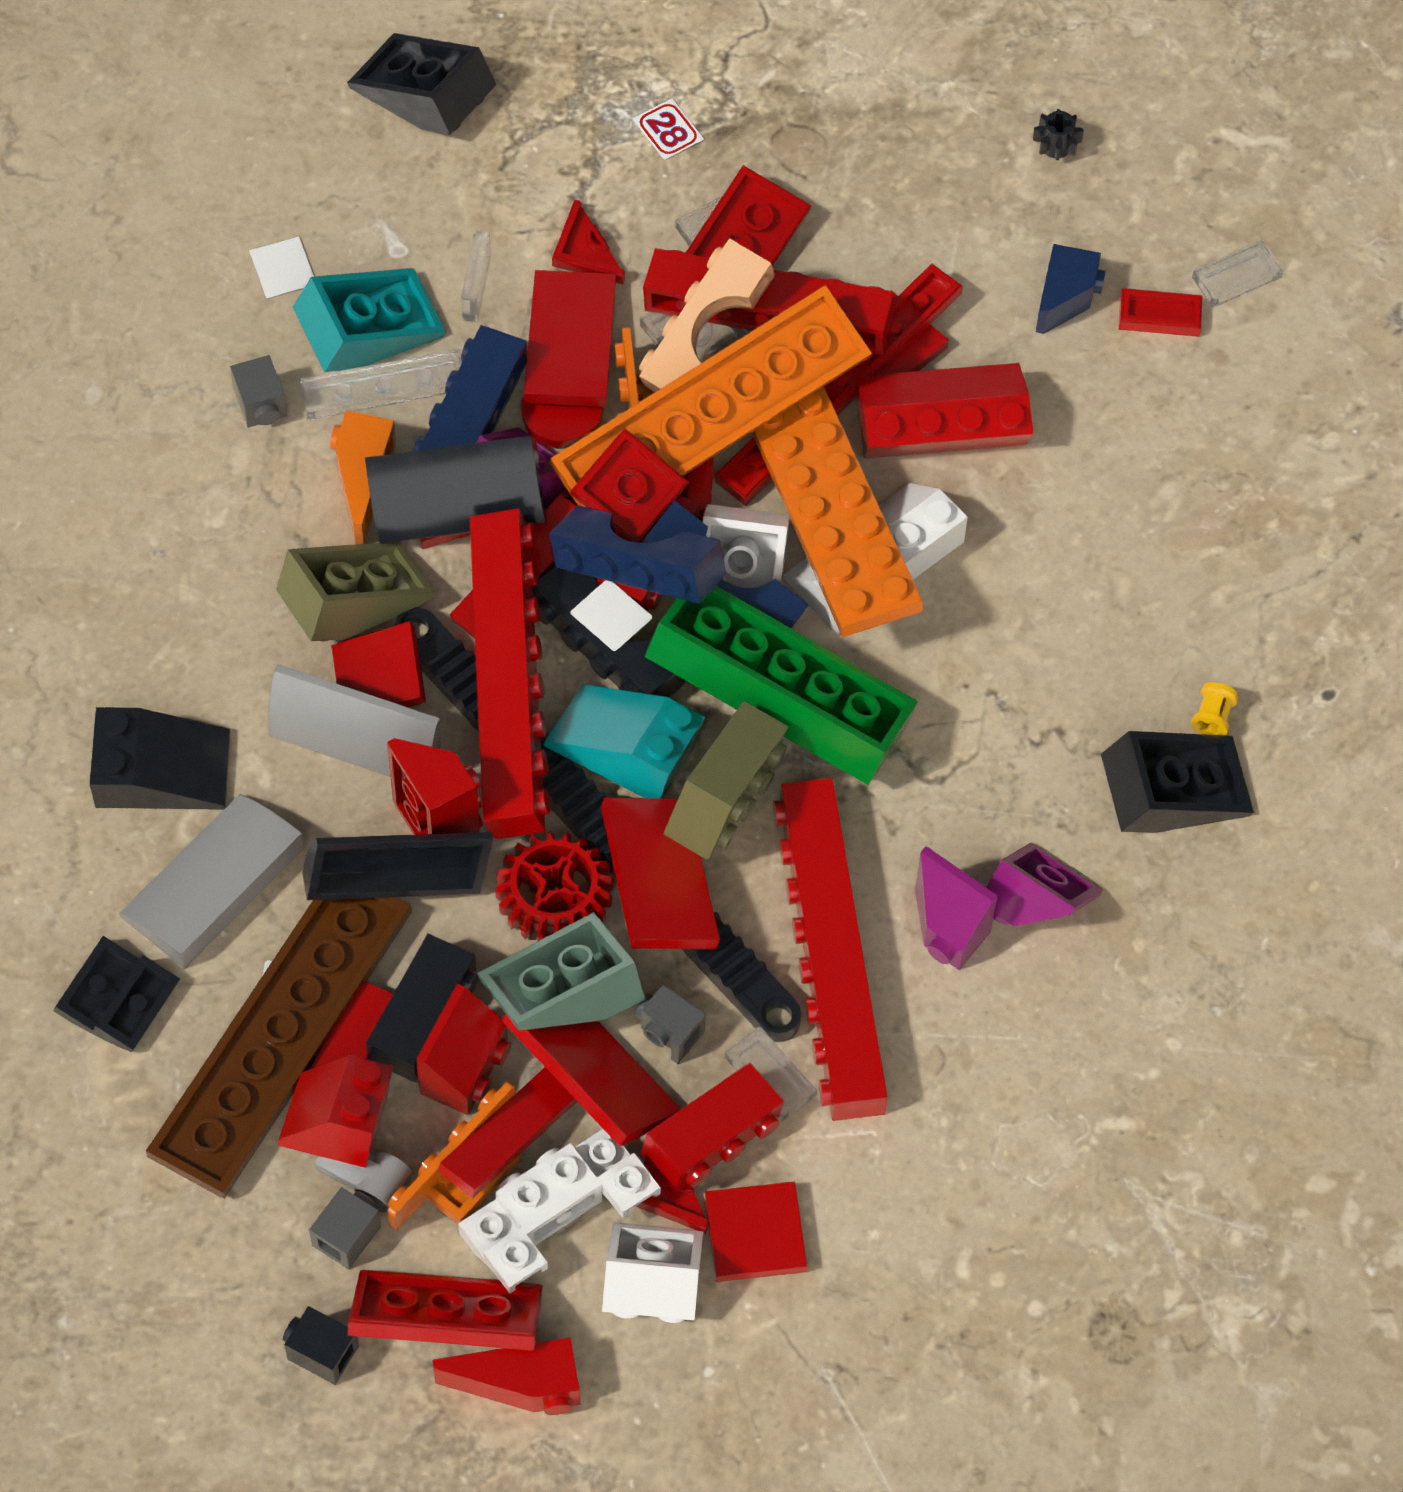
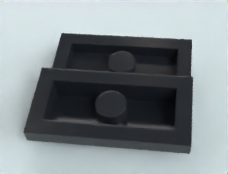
M102 936L55 1006L53 1012L89 1033L117 1047L133 1052L180 981V978L143 955L139 959L105 936Z

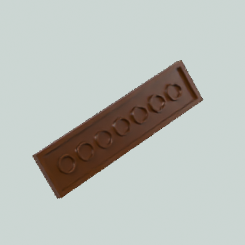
M397 897L313 900L146 1149L147 1157L225 1199L294 1094L300 1074L311 1068L331 1031L364 981H368L412 913L411 905Z

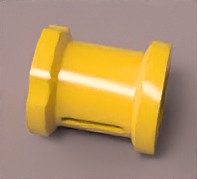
M1207 682L1202 686L1201 695L1203 699L1199 712L1192 716L1191 726L1199 734L1227 735L1229 730L1227 719L1231 707L1237 705L1239 699L1237 691L1224 683Z

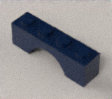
M674 500L642 543L666 540L683 531L706 536L708 526ZM723 579L716 585L789 628L794 626L809 606V604L776 579L754 588L738 587Z
M576 505L549 533L556 568L699 604L726 575L721 541L719 539L683 531L671 538L658 542H630L616 535L612 513Z

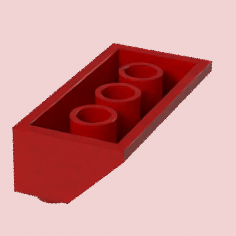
M1019 363L856 376L855 378L864 459L1027 445L1034 435L1029 392Z

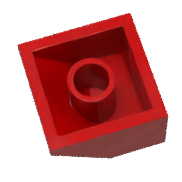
M457 984L416 1060L420 1094L469 1115L475 1102L480 1104L483 1097L489 1092L492 1080L488 1077L495 1064L498 1066L503 1065L512 1043L508 1041L507 1026L502 1021V1018L460 984Z
M348 1055L302 1072L277 1146L366 1168L386 1106L393 1066Z

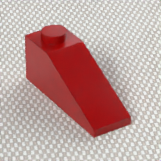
M571 1337L535 1343L534 1351L501 1348L432 1360L435 1384L531 1412L544 1411L547 1415L564 1414L569 1412L572 1406L580 1405V1388Z

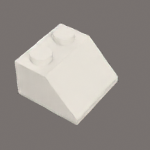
M708 504L703 516V523L708 526L706 536L721 541L726 570L723 580L743 588L759 587L774 579L782 583L790 525L788 514Z
M613 1223L606 1259L602 1312H612L621 1318H635L639 1315L654 1316L670 1323L694 1320L704 1231Z

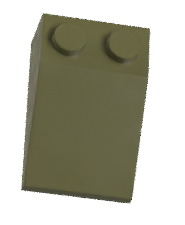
M400 542L288 549L276 588L311 642L351 638L434 599L436 593Z

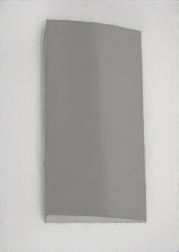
M277 664L273 675L269 701V736L389 777L387 742L393 738L441 749L440 718Z
M239 794L119 913L120 917L185 969L304 849L302 833L268 808Z

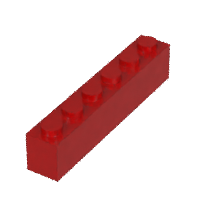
M655 248L643 285L645 311L679 316L686 305L684 299L689 288L695 281L701 282L708 272L707 263L709 258L686 254L679 250ZM774 270V278L753 309L729 308L715 314L707 321L708 323L753 331L826 285L871 353L883 355L894 317V292L877 286L866 287L844 283L838 279L806 276L795 271L784 272Z

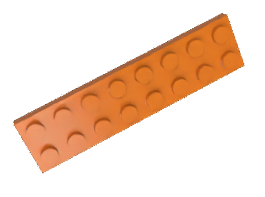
M825 285L550 458L549 463L570 493L571 489L625 428L681 476H684L865 361L872 353ZM573 497L577 505L585 507L582 503H580L576 498Z
M822 387L753 431V437L842 638L923 612V601L825 388Z

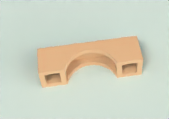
M730 238L723 248L717 247L707 263L709 270L702 281H695L689 288L684 299L686 305L679 316L673 315L666 323L662 331L664 338L656 351L653 349L649 350L643 358L639 370L642 371L639 377L644 386L655 393L701 364L697 358L696 346L698 336L705 323L715 314L729 308L753 309L775 276L770 262Z

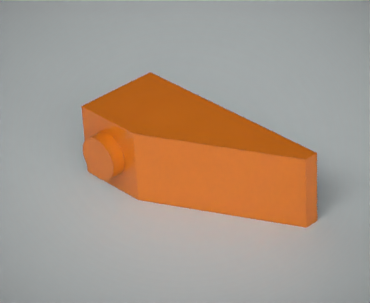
M346 410L342 424H336L333 428L330 448L336 450L337 467L355 543L365 544L373 518L365 458L393 454L396 444L394 420Z

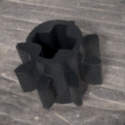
M1060 109L1050 113L1048 116L1043 113L1040 115L1039 126L1034 127L1033 141L1041 142L1039 154H1046L1058 161L1068 154L1076 155L1077 144L1082 142L1084 132L1083 128L1076 127V115L1071 116Z

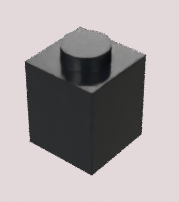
M310 1306L306 1308L301 1318L295 1316L290 1321L283 1335L287 1360L334 1385L338 1382L359 1347L357 1336H348V1326Z

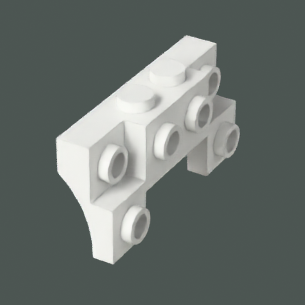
M602 1129L576 1147L569 1143L560 1150L558 1148L550 1149L537 1160L536 1166L524 1174L517 1172L507 1177L499 1185V1190L495 1192V1200L458 1223L459 1234L474 1255L480 1258L497 1276L507 1291L512 1293L515 1291L516 1285L537 1271L541 1270L543 1272L548 1269L547 1261L536 1248V1245L601 1203L602 1194L610 1201L621 1217L625 1218L629 1215V1210L652 1195L654 1197L660 1195V1186L635 1153L630 1155L623 1145L619 1146Z

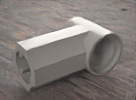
M371 1152L366 1168L318 1156L315 1162L316 1170L355 1190L354 1192L360 1191L377 1204V1210L387 1213L389 1209L388 1202L393 1194L400 1187L406 1186L413 1174L412 1170L403 1161L385 1152H379L377 1155Z

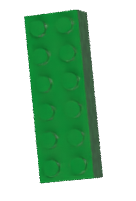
M715 586L700 604L677 598L658 623L645 654L647 659L736 710L745 701L788 726L785 738L868 786L902 735L918 703L914 698L718 586Z

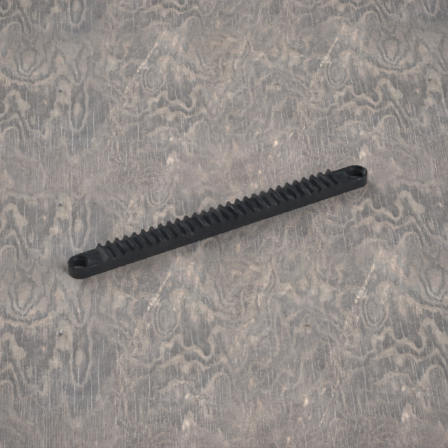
M415 607L398 615L395 626L410 621L411 623H421L427 627V633L423 637L417 638L421 670L479 732L476 658L472 651L468 652L463 642L457 640L427 609ZM547 732L545 737H541V750L544 749L548 760L549 772L548 775L543 776V789L548 791L551 810L579 840L583 837L588 842V850L598 847V850L601 852L600 861H607L610 866V873L616 879L601 811L604 797L607 796L603 791L600 792L592 779L588 780L581 767L577 768L572 760L544 746L545 740L549 736ZM714 912L720 938L717 948L682 950L763 1037L774 1042H784L793 1038L799 1030L801 1021L799 1004L768 971L766 964L756 958L754 951L751 948L747 949L742 938L735 936L729 924H724L719 914ZM774 1008H781L790 1014L791 1021L783 1027H776L767 1021L766 1014Z

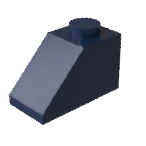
M1053 244L1039 308L1036 333L1044 334L1090 309L1093 293H1102L1106 270L1098 269L1101 253Z

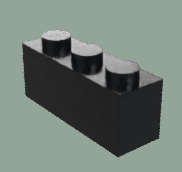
M427 933L366 1042L368 1060L393 1066V1073L416 1083L418 1079L416 1059L456 985L460 984L473 993L478 984L479 977L478 972H476L475 954Z

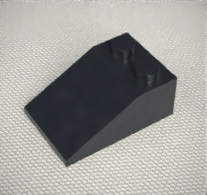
M393 33L347 82L353 91L421 130L451 135L457 130L465 118L476 106L483 102L486 95L497 85L479 47Z
M96 707L89 784L95 808L224 810L226 808L230 729L143 708Z
M1128 731L1101 753L1121 832L1158 833L1249 817L1254 813L1233 736Z

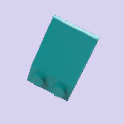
M414 268L314 276L309 279L293 305V309L324 372L359 369L442 338L446 333Z
M582 684L545 740L544 746L643 798H663L694 749L705 716L668 697Z

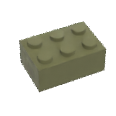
M743 701L687 778L663 834L706 860L710 859L718 846L726 849L738 829L734 823H737L739 820L743 823L746 821L757 801L753 796L757 794L763 796L770 786L775 773L769 769L770 767L775 769L787 750V746L782 744L788 726Z

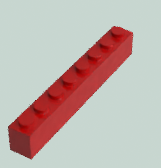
M517 508L470 517L483 822L489 832H492L494 840L545 832V815H549L551 812L548 791L543 789V776L548 775L549 772L548 760L544 749L541 750V737L546 736L547 729L544 714L542 711H539V699L544 698L545 691L542 676L540 673H537V661L542 660L543 652L540 638L538 635H535V623L540 622L541 614L538 600L536 597H533V586L538 585L539 576L534 560H531V549L537 547V539L533 524L527 523L520 509Z
M833 778L781 784L780 800L773 801V812L776 827L783 826L785 839L779 840L782 865H790L792 878L786 879L787 899L789 905L796 904L798 917L792 918L795 944L803 943L805 957L799 958L801 983L809 984L811 997L805 999L807 1020L809 1025L816 1024L818 1038L812 1039L814 1063L815 1065H823L825 1079L819 1080L822 1107L830 1106L832 1121L885 1115L888 1096Z

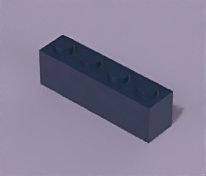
M480 325L474 339L468 338L465 342L461 354L462 364L458 371H451L445 386L446 396L442 404L437 402L434 405L429 417L430 428L426 436L420 435L413 451L472 444L477 442L480 435L493 433L526 366L527 340Z

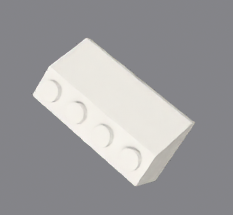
M908 483L879 505L913 580L964 543L968 517L938 488ZM805 558L786 572L783 579L839 635L841 633L808 559Z

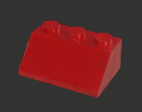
M397 738L387 742L393 803L413 835L480 832V828L483 827V821L478 809L482 807V803L477 789L481 787V784L470 764L463 766L456 753Z

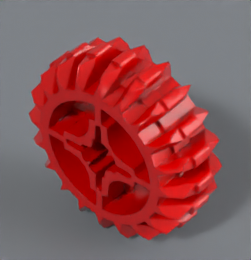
M549 830L545 841L540 842L532 834L529 838L530 847L517 842L514 847L515 856L505 855L503 859L504 868L499 869L496 874L499 885L495 887L496 899L501 901L499 903L500 914L508 916V926L511 930L521 927V936L524 940L536 933L538 942L593 912L602 923L606 919V910L604 908H610L612 905L613 896L610 892L614 889L613 878L608 876L610 874V866L607 861H600L601 852L598 850V847L587 851L588 842L584 837L574 844L571 843V834L568 831L563 835L562 840H555L554 833ZM575 871H578L587 880L590 886L588 894L581 892L580 886L573 882ZM522 882L530 886V891L535 894V904L533 907L523 899L519 892ZM562 884V889L558 890L556 887V891L549 890L547 893V888L551 887L553 890V886L560 887Z

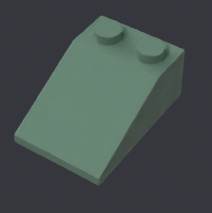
M594 912L477 973L479 980L518 1030L607 1020L645 1000L635 962Z

